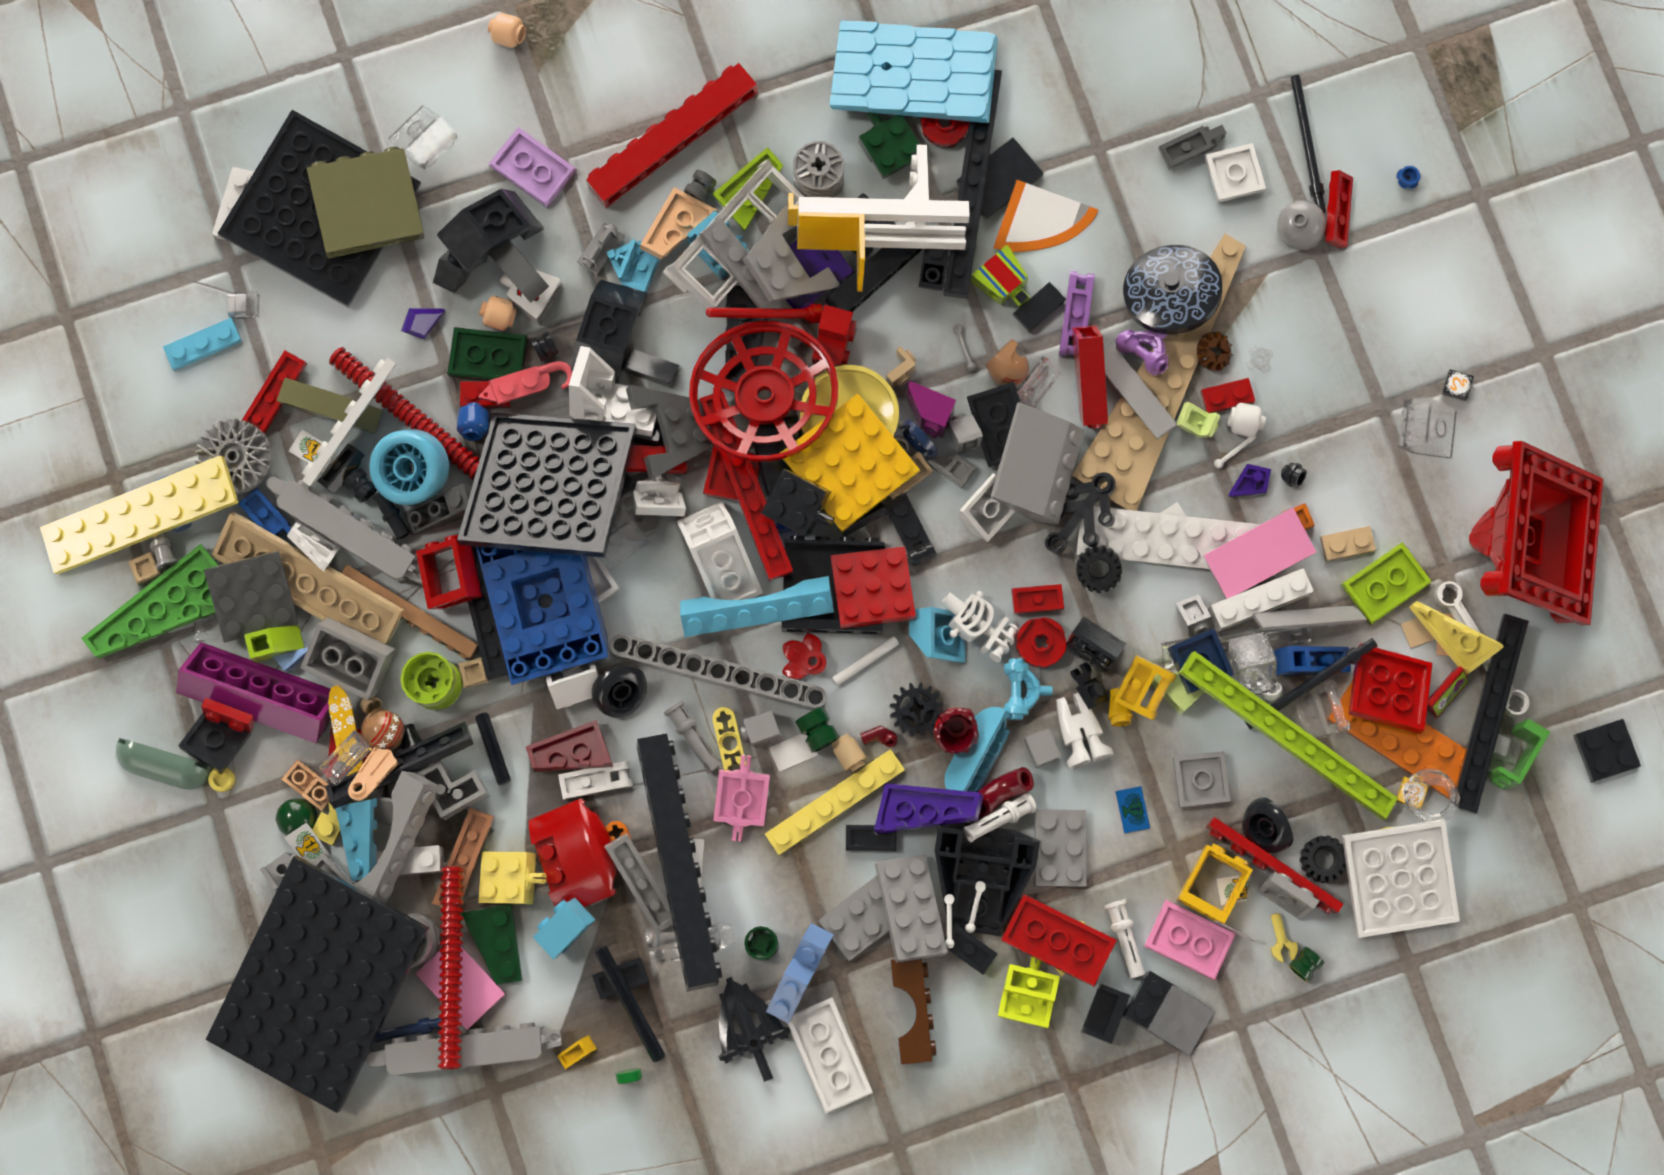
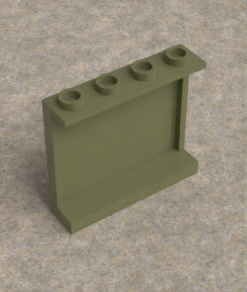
M389 147L381 153L375 154L373 151L360 154V157L350 159L349 156L337 158L336 162L326 163L325 161H319L311 164V167H306L327 258L424 239V232L404 148Z

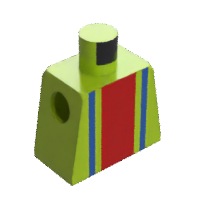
M1008 245L1004 246L971 276V282L1000 305H1003L1011 298L1018 307H1021L1030 299L1029 295L1022 289L1027 284L1028 276Z

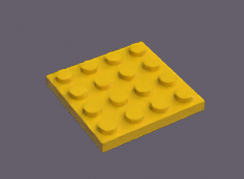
M858 393L835 410L829 426L812 445L798 454L783 459L793 473L832 491L823 510L826 514L835 517V520L832 522L841 533L920 472L917 465ZM824 420L796 440L797 445H801L814 435Z

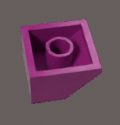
M910 381L907 399L919 428L924 430L923 432L928 437L936 439L938 436L943 438L948 422L954 414L956 400Z

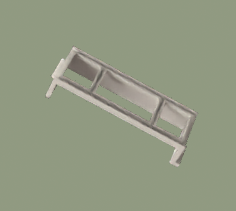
M767 159L759 164L758 170L709 225L719 217L726 223L747 199L770 222L775 220L777 215L753 193L766 177L787 197L788 193H793L794 205H798L799 197L804 196ZM701 235L692 242L675 263L669 265L663 271L683 293L688 290L706 308L716 307L737 283L736 279ZM702 249L731 275L714 295L710 294L685 270Z

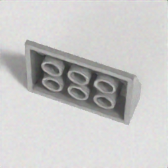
M1017 403L991 498L1034 522L1059 524L1078 452L1083 440L1084 430L1070 421L1026 404Z

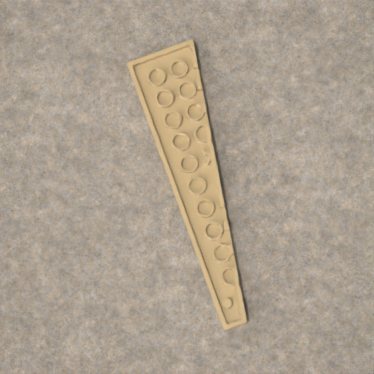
M1226 233L1210 256L1217 265L1222 278L1223 293L1217 311L1202 326L1186 333L1167 335L1163 339L1168 356V367L1165 372L1155 376L1151 375L1145 368V362L1142 363L1137 371V375L1173 419L1176 417L1199 361L1197 357V344L1204 334L1211 332L1246 245ZM1121 396L1108 417V424L1102 426L1074 470L1071 478L1082 484L1092 482L1093 477L1098 473H1109L1116 481V488L1110 495V502L1122 509L1137 511L1169 432L1156 439L1123 396ZM1104 482L1101 489H1104L1108 483Z

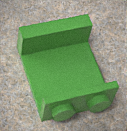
M1530 719L1516 724L1511 731V734L1528 743L1512 772L1501 766L1488 771L1487 777L1491 779L1490 783L1497 788L1504 790V788L1509 789L1521 784L1550 734V731Z

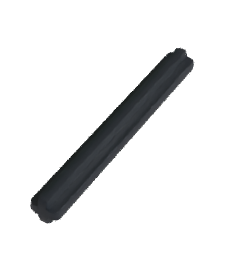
M602 946L595 951L596 958L650 1058L654 1063L659 1062L665 1057L661 1045L608 947Z

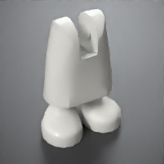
M1079 693L1073 694L1078 712L1074 715H1071L1064 697L1056 700L1065 746L1072 745L1073 749L1072 755L1067 760L1069 770L1090 763L1091 759L1084 746V741H1088L1093 762H1098L1114 755L1112 748L1100 741L1098 736L1103 734L1102 729L1092 709H1088Z

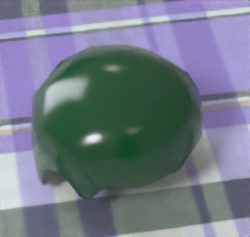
M293 798L280 805L277 809L275 821L279 831L287 836L305 823L312 829L317 821V811L308 800Z

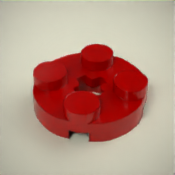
M921 117L922 135L930 143L939 147L953 148L965 138L969 129L970 121L949 120L951 126L943 128L938 121L944 119Z
M1033 618L1025 622L1020 628L1016 637V650L1021 659H1024V662L1030 666L1043 669L1056 664L1066 650L1065 632L1061 625L1051 618ZM1036 637L1039 639L1045 637L1047 639L1045 643L1048 646L1039 649L1036 647L1037 642L1034 639Z

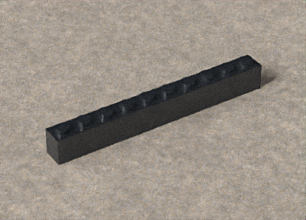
M667 733L639 738L636 742V748L686 991L714 987L719 983L718 978H722L720 963H715L713 953L717 952L715 938H710L708 928L712 927L709 912H704L703 903L706 902L704 887L699 888L697 879L701 877L699 863H694L692 853H696L694 838H689L687 829L691 828L689 814H684L682 804L686 803L684 790L678 788L677 780L681 779L678 764H673L672 756L675 755L673 740H668Z

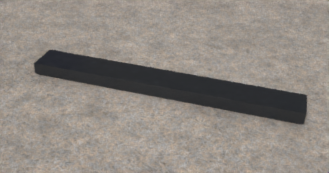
M1505 613L1502 615L1495 641L1501 643L1504 647L1490 659L1450 807L1472 814H1477L1528 627V620Z

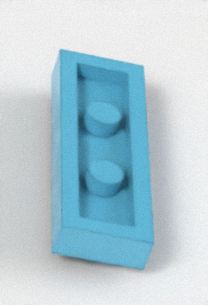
M229 318L165 345L163 348L171 368L175 371L241 343L242 339L234 320Z

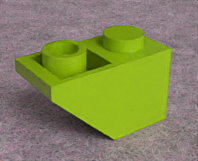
M299 625L267 628L244 635L249 657L256 663L273 659V656L305 648Z

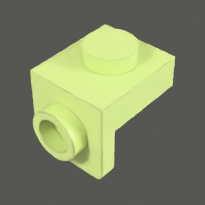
M1187 402L1184 403L1176 423L1178 427L1197 438L1212 437L1216 432L1220 415L1208 413Z

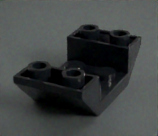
M499 189L462 209L438 232L437 236L463 269L469 272L484 264L488 259L489 253L518 236H521L525 241L543 231L544 227L515 191Z
M600 279L590 296L576 339L571 367L572 372L580 347H588L615 371V384H619L626 363L624 356L637 316H641L648 295L647 292Z

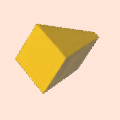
M588 1035L561 1052L557 1057L563 1067L567 1069L597 1048Z

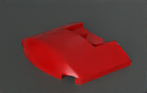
M578 799L529 820L531 845H535L550 889L548 894L555 907L563 900L568 902L574 898L583 907H586L616 894V889L612 890L614 875H617V867L604 847L612 842L601 818L596 812H592L583 804L586 803L583 799Z

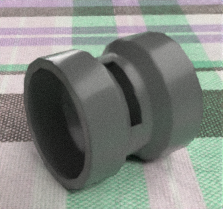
M697 169L692 176L693 181L686 185L684 193L705 203L709 190H713L717 182L706 172Z

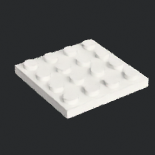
M1441 819L1342 836L1357 937L1362 938L1460 921L1445 820Z

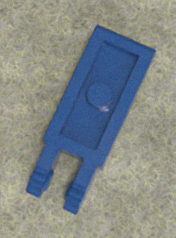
M257 487L238 503L256 525L277 537L284 530L287 533L290 532L289 522Z

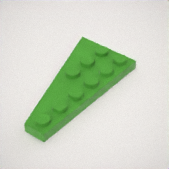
M199 544L81 639L93 655L100 659L216 614L204 569L218 566L217 562L206 548Z

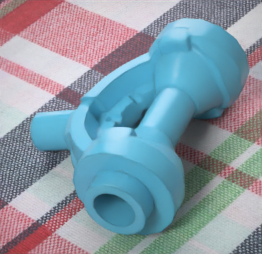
M1013 658L1009 659V663L1004 664V673L1011 682V697L1008 703H1005L1003 709L1007 710L1010 715L1008 720H1023V716L1028 715L1029 710L1039 700V696H1052L1053 688L1052 686H1040L1039 680L1029 670V664L1024 663V659ZM1022 680L1027 687V694L1024 699L1021 697Z

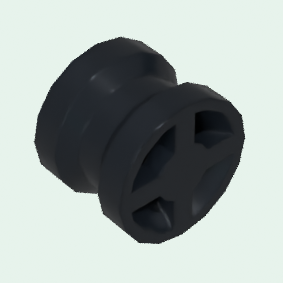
M548 331L543 333L541 338L530 340L541 362L545 361L547 356L559 353Z

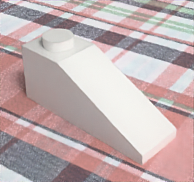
M439 845L413 847L409 851L404 862V868L398 877L441 873V869L444 867V848ZM384 851L377 852V863Z

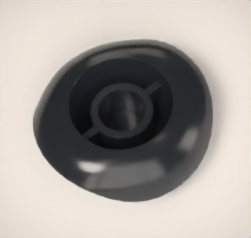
M629 666L615 668L601 674L592 686L594 704L603 714L612 718H623L631 715L645 698L647 692L646 676L642 670Z
M1266 797L1257 798L1249 804L1242 819V831L1245 838L1267 853H1279L1287 850L1292 845L1294 837L1289 821L1283 811Z

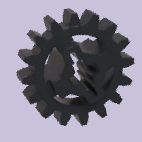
M909 683V690L906 691L905 688L901 687V695H893V699L897 702L890 704L889 708L895 710V712L890 714V718L897 719L894 723L895 728L900 725L903 727L901 734H905L908 730L911 731V738H914L915 733L919 732L922 738L924 737L925 730H928L931 734L933 733L932 725H935L937 717L943 713L938 708L943 707L944 704L943 702L936 701L940 694L935 693L932 695L931 686L924 690L923 683H919L918 688H914L913 684ZM918 694L926 696L930 701H923L919 698ZM908 696V705L900 709L902 701ZM914 700L918 708H923L920 712L919 720L915 712H910L913 709ZM934 712L931 720L925 724L924 718L926 714ZM903 719H910L915 723V726L907 724Z

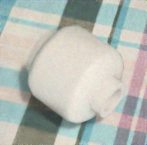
M1239 403L1236 407L1231 408L1228 426L1231 427V431L1234 434L1254 437L1258 430L1263 431L1266 417L1261 416L1262 410L1259 406Z

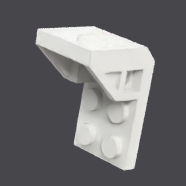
M580 347L569 383V415L573 419L635 423L637 427L636 434L652 437L657 421L654 407L631 410L626 393L628 386L615 384V371L591 348Z
M722 501L677 521L710 598L743 600L763 594L737 529Z

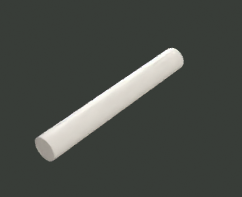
M893 636L832 677L833 682L836 686L840 685L898 646L899 642Z

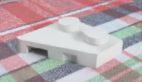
M299 520L287 535L322 571H325L340 549L339 545Z

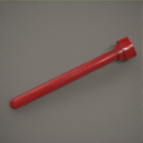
M810 304L805 306V309L712 307L706 309V315L710 318L805 319L810 324H819L823 312L821 304Z

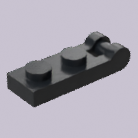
M904 494L885 503L884 506L903 546H905L913 565L920 564L921 560L927 557L937 556L935 548L930 542L907 495ZM922 543L924 548L916 552L913 546Z

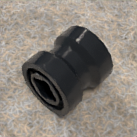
M362 468L352 472L343 483L348 490H353L355 493L354 497L359 503L367 501L377 492L373 482L369 481L367 473Z

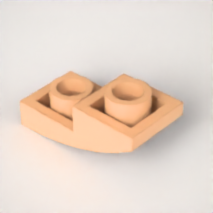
M297 759L281 778V780L300 793L301 796L322 811L328 804L329 798L326 786L329 783Z

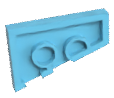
M377 798L348 803L336 808L351 881L361 880L377 864V846L373 843V830H377V820L373 819L374 807H377Z

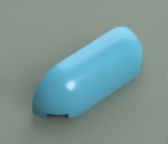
M990 707L982 710L975 716L978 724V742L971 745L969 753L954 754L945 773L946 789L977 792L982 788L1010 732L1009 729H1006L1007 718L1010 717L1007 710L1000 707Z

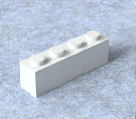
M1304 568L1215 603L1207 610L1218 633L1253 619V613L1273 611L1308 597L1314 590Z

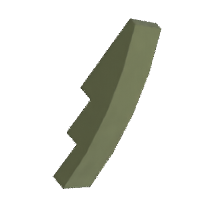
M284 378L276 401L322 419L327 418L335 422L338 420L343 422L348 415L344 411L354 399ZM368 405L353 427L374 434L383 410Z

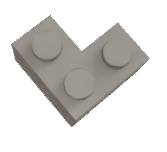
M438 761L418 772V774L439 786L433 804L440 817L444 820L490 796L479 774L475 771L453 781L444 763Z

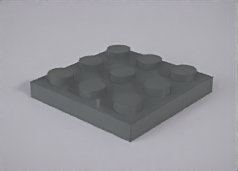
M279 550L204 569L224 643L245 638V634L259 630L299 624Z

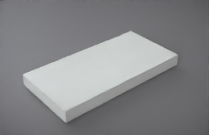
M833 997L794 1013L788 1026L825 1114L872 1094L869 1082Z

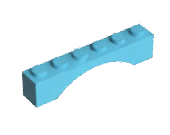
M829 576L803 580L783 591L757 598L722 600L700 597L680 601V617L685 637L834 612Z

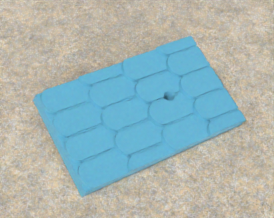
M840 21L829 105L832 109L989 123L998 38L996 34H990L989 32L956 31V29L923 28L912 27L911 25L879 24L878 22Z

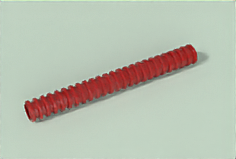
M344 347L335 350L329 359V364L335 366L337 371L341 370L342 375H347L346 378L352 380L354 385L358 384L359 389L366 380L371 382L375 376V372L369 371L367 366L363 367V363L358 361L355 356L352 357L350 352H346ZM385 381L373 399L376 398L375 401L378 404L382 403L381 406L387 408L389 413H393L395 418L399 417L401 423L405 422L407 428L411 427V429L422 430L437 438L443 445L448 460H452L451 463L454 466L458 465L457 468L459 470H464L463 473L465 475L469 474V478L474 480L480 458L478 456L474 457L472 451L468 452L466 446L462 447L463 444L461 442H456L457 439L455 437L451 438V434L449 432L445 433V429L439 428V424L433 423V419H427L425 413L421 414L422 411L419 408L415 409L416 406L414 404H410L408 399L404 400V396L402 394L398 395V391L396 389L392 390V386L386 385Z
M448 866L441 869V873H443L441 881H443V884L440 885V888L443 889V892L440 893V896L443 897V900L440 901V904L443 905V908L440 909V913H443V916L440 917V921L443 922L440 925V929H442V933H440L442 949L439 950V953L442 954V957L439 958V961L442 962V965L439 966V969L442 970V973L439 974V977L442 978V981L439 982V986H442V989L439 990V994H441V998H439L441 1014L438 1015V1018L441 1019V1022L438 1023V1026L441 1027V1031H438V1035H441V1039H438V1043H441V1047L438 1048V1051L441 1052V1055L438 1056V1060H440L438 1068L442 1070L461 1068L459 1060L462 1059V1056L459 1055V1051H462V1048L459 1047V1043H462V1039H459V1035L462 1034V1031L459 1030V1027L462 1026V1023L459 1022L462 1014H459V1012L462 1010V1006H460V1002H462L460 986L463 983L460 981V978L463 977V974L460 973V970L463 969V966L460 965V962L463 961V957H460V954L463 953V949H460V945H463L460 937H463V933H461V929H463L461 921H463L461 916L463 909L461 905L464 904V901L461 900V897L464 896V893L461 892V889L464 888V885L461 884V881L464 880V877L461 876V873L464 872V869L457 866Z

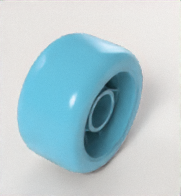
M417 429L400 430L388 434L375 446L370 458V476L377 491L387 500L400 505L419 504L432 499L443 489L449 475V460L443 445L433 435ZM411 461L414 465V472L411 471L409 466Z

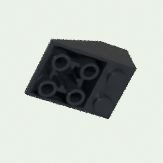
M1084 616L1066 643L1071 654L1078 658L1085 657L1091 661L1089 665L1100 672L1103 670L1108 672L1126 645L1125 642Z

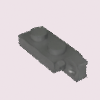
M1223 125L1211 130L1208 126H1201L1160 145L1158 150L1170 170L1213 150L1218 145L1217 141L1225 138L1227 132Z

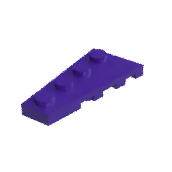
M885 783L874 831L879 834L977 821L983 796L979 792Z

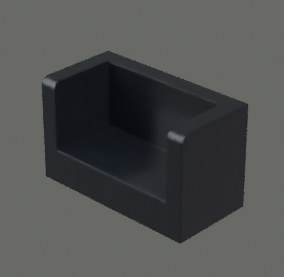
M1099 984L1081 1033L1112 1044L1130 995L1104 984Z

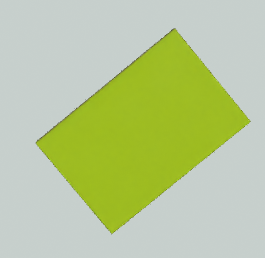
M1401 542L1343 582L1341 586L1367 619L1366 621L1369 625H1372L1431 584L1432 581L1404 543Z

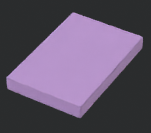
M519 127L489 163L490 168L546 208L549 207L576 173L575 167Z

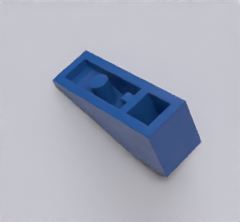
M1287 646L1270 651L1272 676L1316 675L1345 656V652L1349 650V647ZM1348 665L1338 673L1351 672V666Z

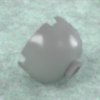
M1296 200L1289 203L1281 211L1277 220V231L1281 240L1288 247L1308 250L1323 240L1327 221L1323 211L1315 203L1307 200Z

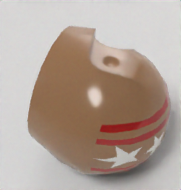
M1013 339L985 365L990 377L999 386L1014 381L1015 385L1018 386L1028 376V359L1026 356L1020 357L1017 355L1016 347L1018 343Z
M382 708L371 711L365 717L361 728L362 737L370 748L376 747L391 751L401 745L405 732L402 719L394 712Z

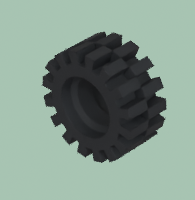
M1101 545V547L1095 546L1092 549L1088 547L1085 549V553L1081 552L1079 555V560L1076 563L1077 576L1084 588L1087 587L1088 591L1093 592V590H1096L1097 593H1101V590H1105V592L1110 591L1109 588L1113 587L1114 589L1117 586V581L1120 582L1122 574L1121 560L1112 548L1107 549L1105 545ZM1102 560L1108 564L1109 571L1104 577L1097 578L1091 575L1089 568L1094 561Z
M1328 835L1318 836L1304 845L1305 847L1301 849L1300 854L1302 855L1299 858V861L1302 863L1301 869L1313 881H1320L1321 883L1331 882L1341 877L1342 873H1345L1344 846L1339 843L1337 838H1331ZM1321 849H1326L1333 855V864L1328 869H1322L1315 863V854Z

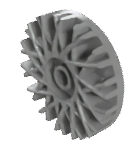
M227 419L225 422L218 421V425L213 424V428L210 431H204L206 435L201 436L203 439L201 444L196 445L199 450L195 451L198 455V460H195V463L200 464L217 456H223L235 493L241 494L250 491L263 481L269 471L272 458L269 441L259 428L244 420ZM237 454V458L233 460V456Z

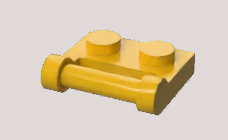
M1136 655L1113 701L1154 720L1158 714L1156 710L1170 683L1175 681L1177 674ZM1157 674L1162 678L1147 707L1141 705V702Z

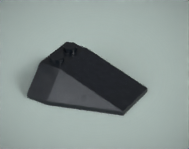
M962 822L938 825L934 851L943 901L944 897L948 894L954 897L952 904V928L957 924L966 930L965 927L970 921L977 892L975 885L977 882L982 881L985 883L986 888L981 893L974 922V932L999 936L1036 868L1040 841L1016 830L998 827L970 842L964 835V827L973 823ZM944 902L945 913L947 918V904Z

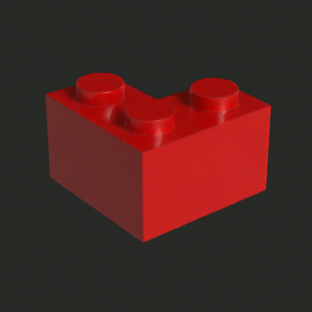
M824 305L818 326L817 341L823 345L831 357L834 367L841 366L842 364L847 365L850 351L847 350L849 342H854L857 321L853 320V312ZM815 351L812 355V364L821 361Z

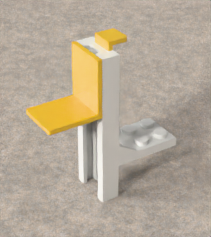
M917 145L916 155L911 156V170H914V172H910L909 186L913 189L910 190L904 200L799 197V204L793 205V193H788V226H797V249L857 251V291L862 292L865 247L965 250V226L925 225V222L969 223V201L929 200L927 145ZM864 220L907 221L905 225L864 224Z

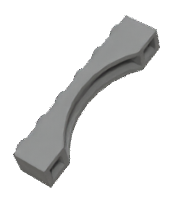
M401 771L391 794L393 822L386 848L370 873L352 886L386 904L393 892L394 884L404 868V862L408 853L414 846V840L418 831L424 824L428 809L435 800L438 785L418 773Z

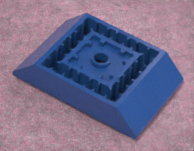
M476 546L511 685L608 657V636L587 556ZM545 595H550L553 600L552 605L548 608H542L540 605V600Z

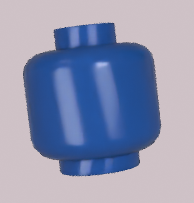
M474 402L461 407L457 415L458 433L468 441H478L484 437L489 429L490 414L488 410L479 403Z

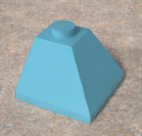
M935 607L915 609L916 619L909 620V636L925 656L933 659L965 663V640L959 637V635L955 638L950 636V631L953 629L949 626V623L955 614L949 610Z

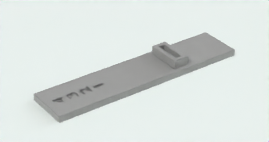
M1112 342L1104 347L1105 375L1155 438L1159 439L1176 427L1177 423Z
M1356 605L1253 613L1252 615L1262 631L1314 626L1334 628L1339 624L1365 623L1367 620Z

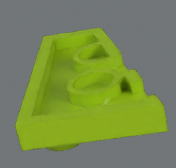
M767 147L718 188L712 196L724 208L758 170L759 164L769 159L772 166L779 172L783 168V164ZM766 177L753 193L763 201L773 182ZM747 199L731 218L745 232L758 209Z

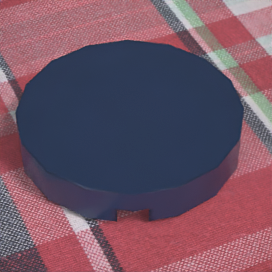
M904 417L898 423V428L900 430L904 429L902 432L903 436L917 452L921 454L927 453L925 457L928 460H932L938 455L936 446L913 421Z

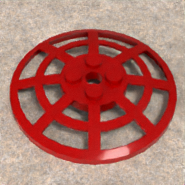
M755 321L727 330L705 348L692 371L689 399L698 427L714 446L739 459L769 462L798 454L812 445L823 434L835 414L839 385L836 369L831 357L823 345L812 335L788 323ZM757 332L781 333L777 347L761 346L748 350L741 336ZM790 337L797 338L807 344L818 354L821 361L808 368L798 356L787 351ZM731 341L737 355L723 366L718 375L704 370L712 356ZM774 355L771 366L755 367L751 357ZM787 359L801 370V373L789 378L784 371L780 370L783 360ZM742 362L746 372L740 377L738 382L725 379L729 372ZM827 369L831 383L830 406L816 405L817 390L814 376ZM700 379L714 385L713 404L715 413L703 417L700 414L698 405V385ZM806 381L809 387L808 403L795 400L794 388ZM722 388L734 392L736 405L724 410L720 400ZM763 390H768L772 393L771 397L767 400H761L758 398V394ZM790 410L804 412L801 419L792 428L788 429L783 418ZM742 414L750 421L746 433L737 429L728 418ZM812 414L826 416L815 434L798 446L792 435L804 427ZM721 422L730 433L742 439L738 450H733L721 443L709 431L707 426ZM774 423L779 434L773 436H755L760 424ZM783 440L788 448L786 452L773 455L747 454L752 443L769 444Z

